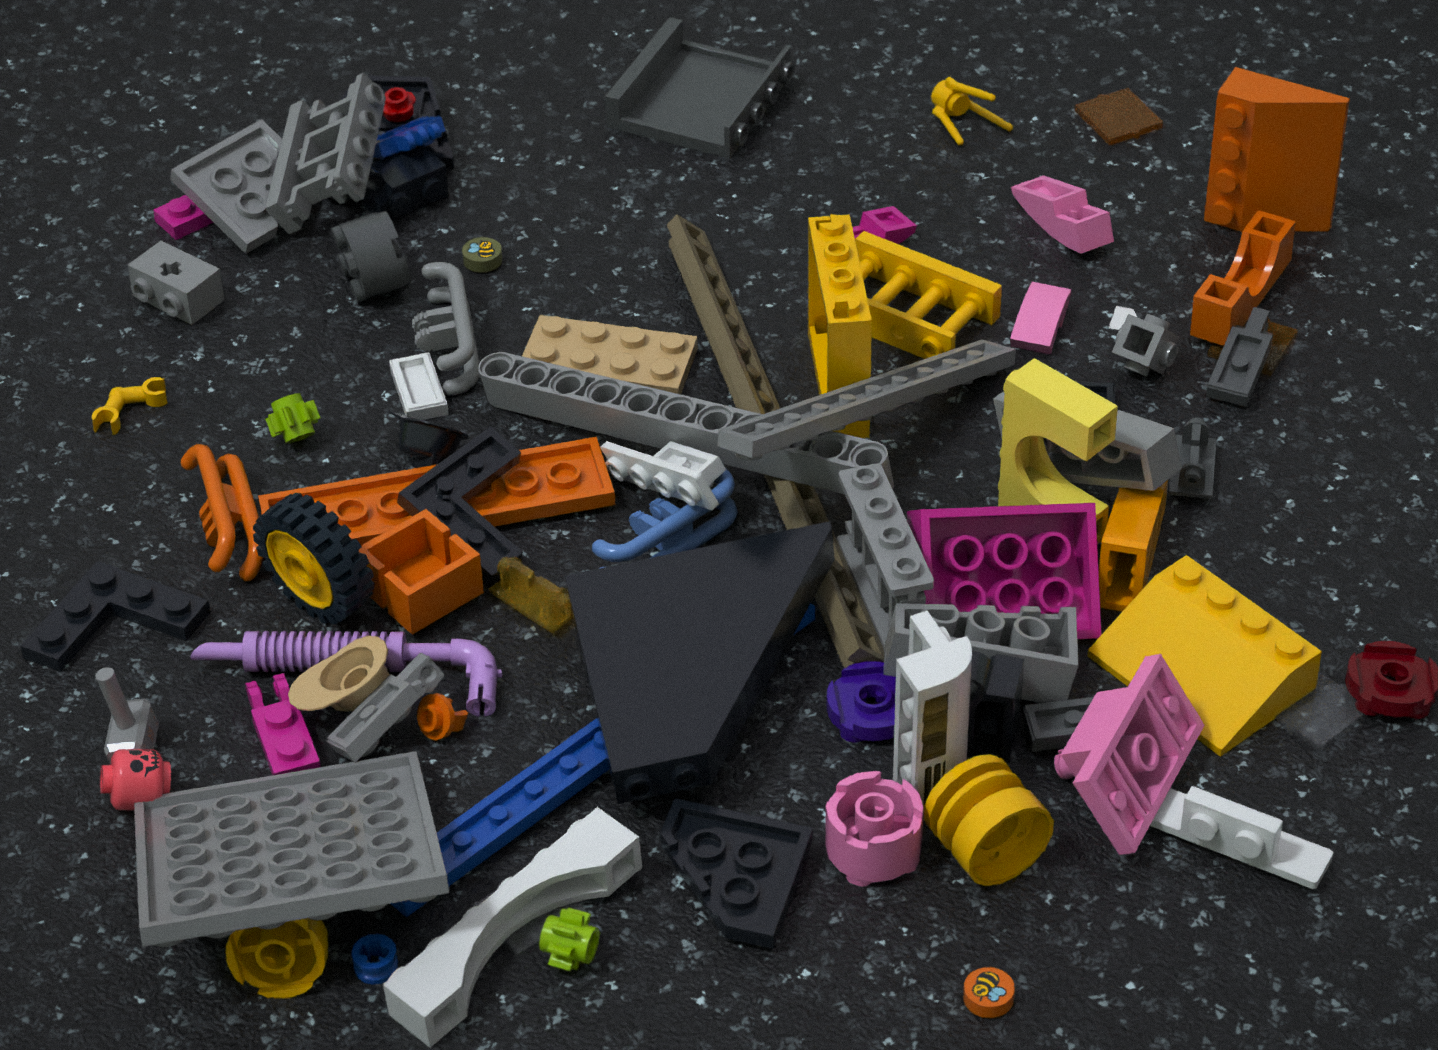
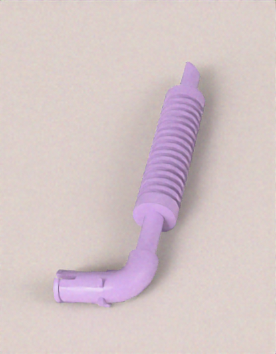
M245 631L243 642H206L199 645L192 652L190 659L242 661L245 672H260L261 668L263 672H269L270 667L272 672H278L279 667L281 672H287L288 668L290 672H296L297 668L299 672H305L306 668L308 670L336 654L352 641L370 635L369 632H363L362 636L360 632H354L352 636L350 631H345L344 636L341 631H336L335 636L332 631H327L326 636L323 631H318L317 635H315L314 631H309L308 635H306L305 631H300L298 635L296 631H291L289 635L287 631H282L280 635L278 631H273L271 635L269 631H263L261 635L260 631ZM378 632L371 633V636H378L386 642L388 654L384 665L386 669L389 668L390 672H402L406 668V661H412L419 653L429 656L433 661H451L452 666H465L466 677H470L468 700L466 703L467 711L472 715L480 717L481 701L485 702L484 717L495 712L497 677L502 678V670H497L496 659L487 647L476 641L466 639H451V643H407L405 632H390L389 636L387 632H381L380 636Z

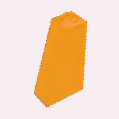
M1168 480L1154 491L1119 487L1101 542L1099 563L1100 608L1123 611L1147 585L1164 516Z

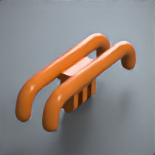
M196 444L186 451L180 463L185 470H193L199 465L208 499L200 509L199 516L202 521L207 544L216 547L209 559L208 566L213 572H221L227 566L235 547L236 536L234 526L240 521L243 523L247 537L248 553L239 570V576L243 581H251L262 567L264 558L258 555L256 547L259 545L254 542L253 534L256 533L253 530V526L259 515L244 465L239 456L230 453L219 457L215 461L214 454L207 445ZM227 474L229 475L231 485L221 482Z

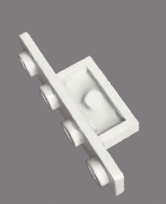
M608 441L600 447L607 458L605 465L608 471L619 481L625 480L638 485L644 490L648 488L660 492L667 498L674 497L685 501L691 506L697 505L713 510L719 505L710 489L714 484V480L726 470L719 456L672 441L666 444L654 456Z
M1191 786L1187 794L1170 788L1150 824L1154 828L1311 889L1318 887L1333 858L1332 850L1283 832V820Z

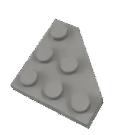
M262 119L171 169L170 180L245 254L276 237L278 222L265 210L282 138Z

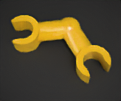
M153 377L147 379L141 386L114 387L109 393L105 406L97 408L92 413L91 418L94 432H97L102 423L110 422L112 435L118 433L121 427L119 414L125 404L145 402L151 407L166 405L165 379Z

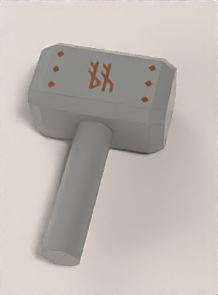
M110 667L100 669L95 677L111 712L104 746L109 763H111L114 752L118 749H154L159 723L150 701L144 698L126 700L114 670Z

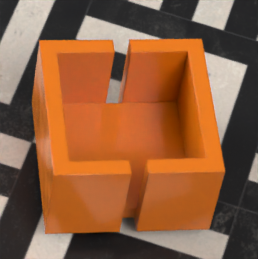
M427 509L366 542L358 550L360 553L366 554L370 562L366 566L373 571L374 577L371 580L375 583V589L372 590L373 595L371 599L383 609L388 607V614L412 635L484 593L480 554L457 534L451 536L450 528Z

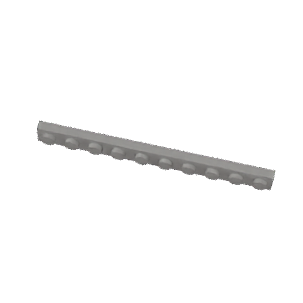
M982 339L719 429L717 447L735 452V456L742 460H759L763 454L775 450H787L791 444L803 440H815L819 434L843 430L847 424L856 421H868L872 419L873 415L878 413L896 411L898 406L906 403L921 402L924 397L934 393H946L951 387L971 384L974 379L982 376L996 375L999 370L1015 365L1016 349Z

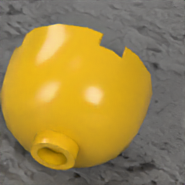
M309 918L287 921L282 926L273 929L253 927L236 930L229 935L226 944L227 965L234 978L242 985H244L246 980L250 985L259 988L257 994L267 998L287 999L308 991L313 986V982L322 974L328 957L327 930L322 920H312Z

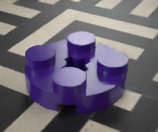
M866 661L852 664L841 671V678L836 680L834 684L832 680L828 685L827 713L833 725L840 729V735L845 741L857 743L863 740L881 741L894 738L896 677L883 675L884 662ZM875 697L879 704L866 703L867 698Z

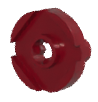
M1376 641L1365 645L1362 653L1356 655L1354 652L1348 662L1345 683L1349 693L1356 699V708L1365 715L1375 716L1382 714L1393 717L1422 719L1429 714L1430 707L1438 697L1437 664L1430 657L1428 663H1426L1423 659L1415 656L1417 649L1408 644L1395 641ZM1386 676L1395 677L1396 681L1389 680Z

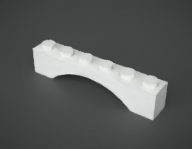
M598 807L585 818L575 821L569 827L567 833L550 847L540 850L533 860L515 876L505 879L492 895L480 905L470 908L457 924L442 936L434 938L422 953L406 966L396 969L391 974L388 981L383 984L389 1015L431 1048L467 1017L470 996L479 973L491 955L510 935L531 920L558 907L582 900L608 897L642 868L639 836Z

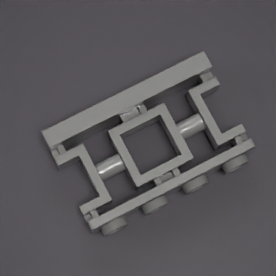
M364 72L357 75L356 81L349 85L347 97L326 107L318 99L313 102L312 109L304 100H300L290 106L265 210L288 234L302 228L303 221L309 218L312 205L332 196L341 204L346 202L347 195L355 202L364 199L386 101L382 88L378 84L373 83Z
M875 463L840 470L838 473V480L852 510V520L845 521V529L848 534L837 536V542L884 649L896 603L926 604V596L923 591L933 589L934 578L882 465Z

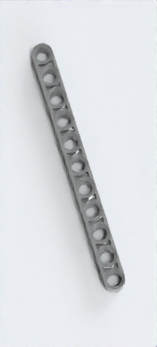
M506 352L492 353L484 357L478 365V371L488 402L497 408L661 449L672 441L719 456L725 465L844 494L838 480L840 470L879 463L882 465L892 489L894 487L887 448L876 441L828 431L819 434L815 440H803L791 444L787 450H775L763 454L759 460H742L735 456V452L717 447L718 430L763 414Z

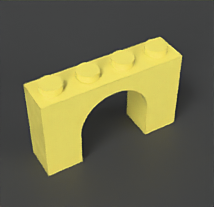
M1034 358L1019 370L1012 371L1005 379L1003 386L1004 411L1001 421L1003 428L1000 450L998 506L1095 503L1098 545L1102 541L1108 522L1109 505L1073 485L1060 474L1047 454L1044 438L1087 462L1115 440L1118 406Z

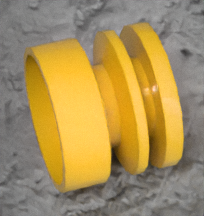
M992 754L975 756L959 763L939 780L931 790L924 805L923 820L928 828L939 838L946 849L951 850L956 861L975 883L984 886L1002 884L1020 875L1034 864L1044 852L1053 835L1054 820L1049 811L1030 790L1025 789L1020 778L1015 773H1012L1005 761Z

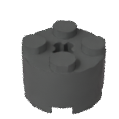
M386 211L381 213L375 212L331 228L338 250L343 249L344 251L337 254L344 277L351 276L354 279L349 281L356 303L402 289L403 286L411 284L405 256L402 257L396 240L399 237Z

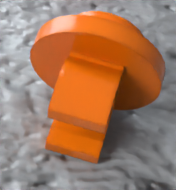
M428 694L421 699L418 705L417 721L426 737L431 740H440L447 738L452 731H461L465 725L468 712L466 710L454 711L452 706L453 700L442 694Z

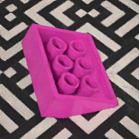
M1095 503L907 511V522L934 578L933 589L923 591L926 596V604H951L959 612H971L977 608V605H995L998 613H1019L1021 606H1039L1041 613L1058 614L1060 607H1076L1077 639H1095L1101 636Z

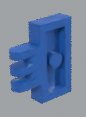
M421 117L378 135L373 158L382 160L401 151L412 150L416 146L432 144L435 139L442 136V132L446 131L442 118Z

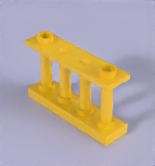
M863 231L855 239L863 280L870 276L886 283L871 299L867 298L872 319V338L926 359L955 349L956 334L972 317L990 325H993L999 319L1001 313V284L866 231ZM902 290L921 297L906 313L887 306ZM937 303L955 310L954 314L941 327L922 320Z

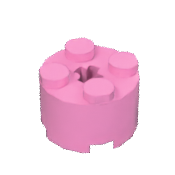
M879 771L855 773L839 781L836 785V792L829 799V802L827 801L825 846L829 860L840 872L846 874V879L849 883L860 887L868 886L872 882L893 880L905 873L915 871L920 860L923 832V804L919 792L905 779H903L902 785L893 780L882 779L881 772Z

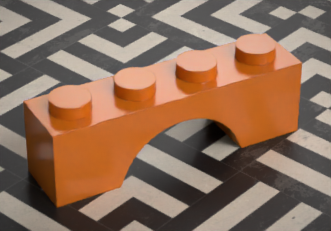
M1260 210L1256 212L1242 231L1236 256L1226 276L1221 278L1210 274L1193 296L1191 336L1206 340L1212 344L1224 346L1232 326H1244L1250 317L1253 307H1258L1292 259L1296 221Z

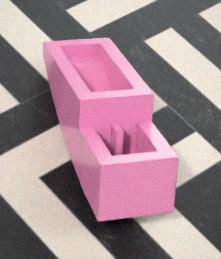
M1044 175L1011 187L1012 195L1030 217L1051 237L1064 246L1082 254L1114 242L1110 212L1088 205L1085 189Z

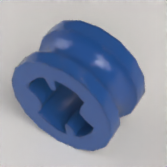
M370 934L360 938L352 948V961L357 978L364 983L372 985L388 981L391 974L398 969L396 945L392 939L386 935ZM379 955V962L370 963L371 956Z

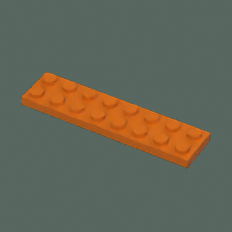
M597 437L519 450L521 456L516 466L467 501L493 526H500L615 505V492ZM436 465L258 495L261 515L290 494L301 493L302 496L308 495L313 497L314 503L320 501L326 505L327 513L333 511L339 517L338 523L340 526L346 524L351 530L348 534L349 537L357 539L360 545H363L412 517L397 503L398 494Z

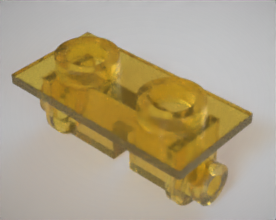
M504 557L500 560L497 571L500 573L501 580L489 588L491 594L551 633H554L572 619L566 588H559L544 577L535 576L534 571L523 565L522 561L517 557Z

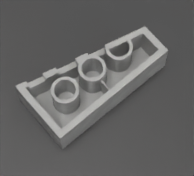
M1004 391L993 398L1001 438ZM1121 410L1117 411L1115 440L1087 462L1044 438L1045 448L1051 462L1070 483L1154 491L1182 469L1174 428Z

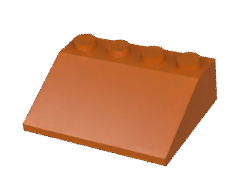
M1235 67L1217 93L1204 221L1243 231L1256 212L1260 210L1296 221L1295 231H1329L1332 227L1350 98Z

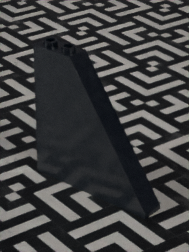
M830 521L565 575L569 606L617 804L644 800L654 796L691 790L712 784L835 560Z

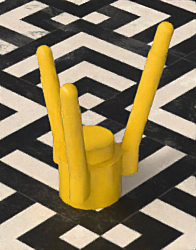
M947 77L946 80H942L934 87L931 100L936 107L932 110V114L942 121L959 146L964 144V140L948 115L961 116L968 109L1007 131L1013 130L1012 124L971 101L968 95L992 102L996 99L994 94L959 83L951 77Z

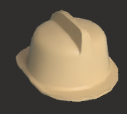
M365 636L352 641L336 654L312 666L299 675L291 685L288 693L290 704L296 709L304 711L319 710L331 706L338 711L353 712L389 676L384 665L388 654L386 642L378 636Z

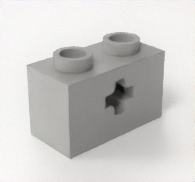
M159 241L128 264L131 290L134 297L191 325L225 300L219 268L163 241Z

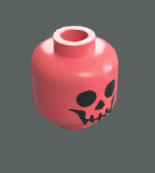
M118 749L114 752L110 765L101 766L100 792L101 794H109L110 802L116 810L134 811V803L154 801L163 794L170 793V762L163 761L157 750Z

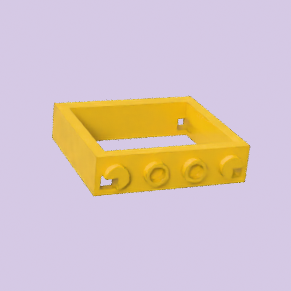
M850 214L808 217V337L819 395L871 378L872 319ZM870 420L856 421L845 425L843 430L834 432L859 438H870Z

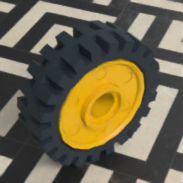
M301 493L290 494L270 507L256 520L253 526V530L256 532L253 534L254 542L259 545L256 547L259 556L266 559L262 562L266 571L273 572L272 580L277 586L281 584L285 588L283 594L289 600L292 597L295 599V606L301 610L306 608L310 616L313 618L318 616L322 623L327 624L330 622L331 624H337L355 612L373 595L372 590L375 589V583L371 579L374 575L372 569L366 566L370 562L366 554L358 551L362 547L358 540L349 537L348 534L351 530L346 524L340 526L338 523L339 517L333 511L327 513L326 505L320 501L314 503L313 497L308 495L302 496Z

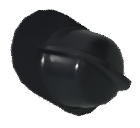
M388 411V413L400 419L399 449L408 456L411 465L415 468L439 464L456 452L461 440L469 438L467 434L456 429L415 419L395 411Z

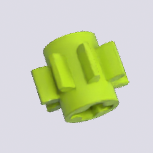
M296 393L271 403L274 413L269 414L265 420L272 438L282 434L285 444H291L315 434L312 424L317 423L321 417L314 400L304 403L301 394Z
M568 907L567 910L561 909L560 917L550 915L546 919L540 935L539 948L540 951L551 954L548 962L549 966L571 972L572 969H578L579 962L591 963L597 951L600 931L599 928L588 925L591 917L590 913Z

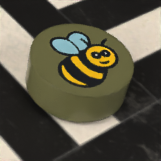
M474 238L466 242L462 248L464 266L473 272H490L498 268L502 263L501 244L493 238Z

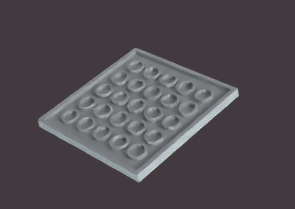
M417 751L163 794L154 801L134 803L138 913L142 947L150 945L171 947L185 939L202 936L222 938L236 930L253 927L273 929L282 926L287 921L304 918L324 920L333 917L338 912L356 909L375 911L385 907L387 904L407 900L427 902L434 899L437 895L449 893L447 874Z

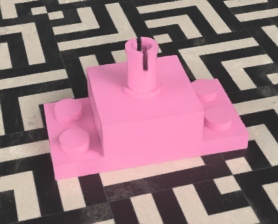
M1161 654L1145 656L1128 687L1097 692L1065 748L1058 750V755H1055L1054 758L1055 770L1060 778L1065 780L1075 777L1073 781L1074 786L1119 855L1136 852L1204 727L1203 721Z

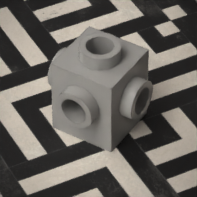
M1128 314L1124 324L1117 333L1112 353L1127 360L1124 367L1147 377L1149 371L1152 370L1163 375L1166 367H1170L1176 359L1179 349L1177 344L1179 336L1167 330L1170 323L1163 319L1147 314L1143 320Z

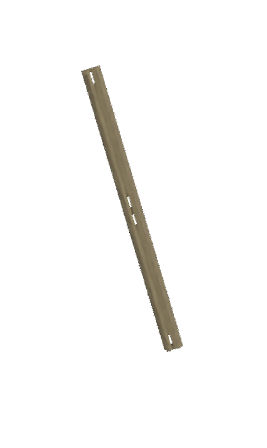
M677 214L667 224L672 237L668 241L672 255H674L673 257L690 294L692 303H694V309H696L698 318H700L699 321H701L706 337H708V343H710L715 359H717L716 362H718L721 369L720 371L725 379L727 388H729L728 391H730L735 407L760 414L780 409L705 231ZM765 475L764 478L768 482L769 489H771L770 492L778 507L777 510L781 514L780 517L784 521L783 524L787 528L786 530L829 522L813 486ZM832 530L835 560L814 596L815 601L819 605L818 608L822 613L821 616L825 620L824 623L828 628L827 631L831 635L832 643L836 647L835 650L841 659L840 662L844 669L859 662H884L883 646Z

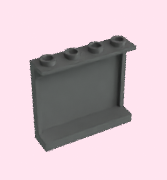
M669 17L605 96L607 127L730 159L738 147L746 143L748 134L753 127L761 123L768 107L775 104L779 92L785 84L789 85L792 81L794 63H791V47L785 46L772 62L683 40V20Z

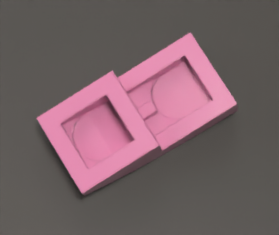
M1032 282L1024 297L1010 337L1011 347L1051 355L1058 328H1062L1072 294L1071 289Z

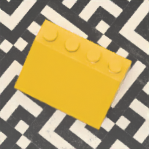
M1186 555L1156 574L1088 649L1087 656L1128 687L1145 656L1161 654L1204 723V727L1197 740L1221 757L1316 690L1322 651Z

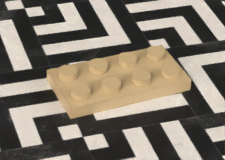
M539 315L522 357L681 394L698 350V337L676 332L669 333L640 329L638 327L603 324L595 321L588 322L558 316Z

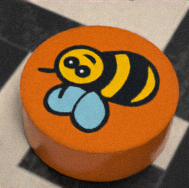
M984 967L974 970L967 976L964 982V1003L977 1016L984 1018L1000 1017L1006 1014L1013 1006L1014 982L1006 972L997 968Z

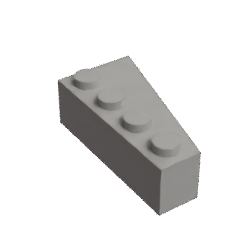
M896 603L884 647L883 675L896 677V659L909 655L910 616L928 611L939 627L943 626L948 631L951 641L967 636L971 643L972 651L983 653L989 659L996 654L1023 658L1022 700L1033 701L1039 704L1068 699L1078 668L1076 607H1060L1058 614L1041 613L1039 606H1021L1019 613H998L995 605H977V608L971 612H959L951 604Z

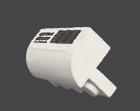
M928 611L910 616L909 655L896 659L893 781L902 785L903 779H905L919 792L923 804V817L924 805L934 786L947 772L959 763L967 760L972 647L968 637L964 636L951 641L948 631L943 626L939 627Z

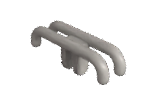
M432 262L422 267V275L427 279L444 278L448 281V287L430 289L427 298L433 304L451 303L452 306L427 310L414 316L412 327L414 332L417 333L415 335V345H417V348H420V351L424 350V352L459 346L454 352L440 356L436 362L437 367L441 371H450L464 366V373L461 376L445 381L442 386V390L446 395L455 396L467 392L477 383L480 378L478 371L480 362L464 278L460 270L454 265L445 262Z

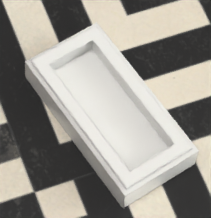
M430 353L389 360L390 372L405 415L420 420L449 415L448 404Z

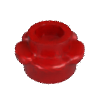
M395 87L389 89L384 94L386 101L383 113L387 120L403 122L413 115V104L416 103V98L412 92Z

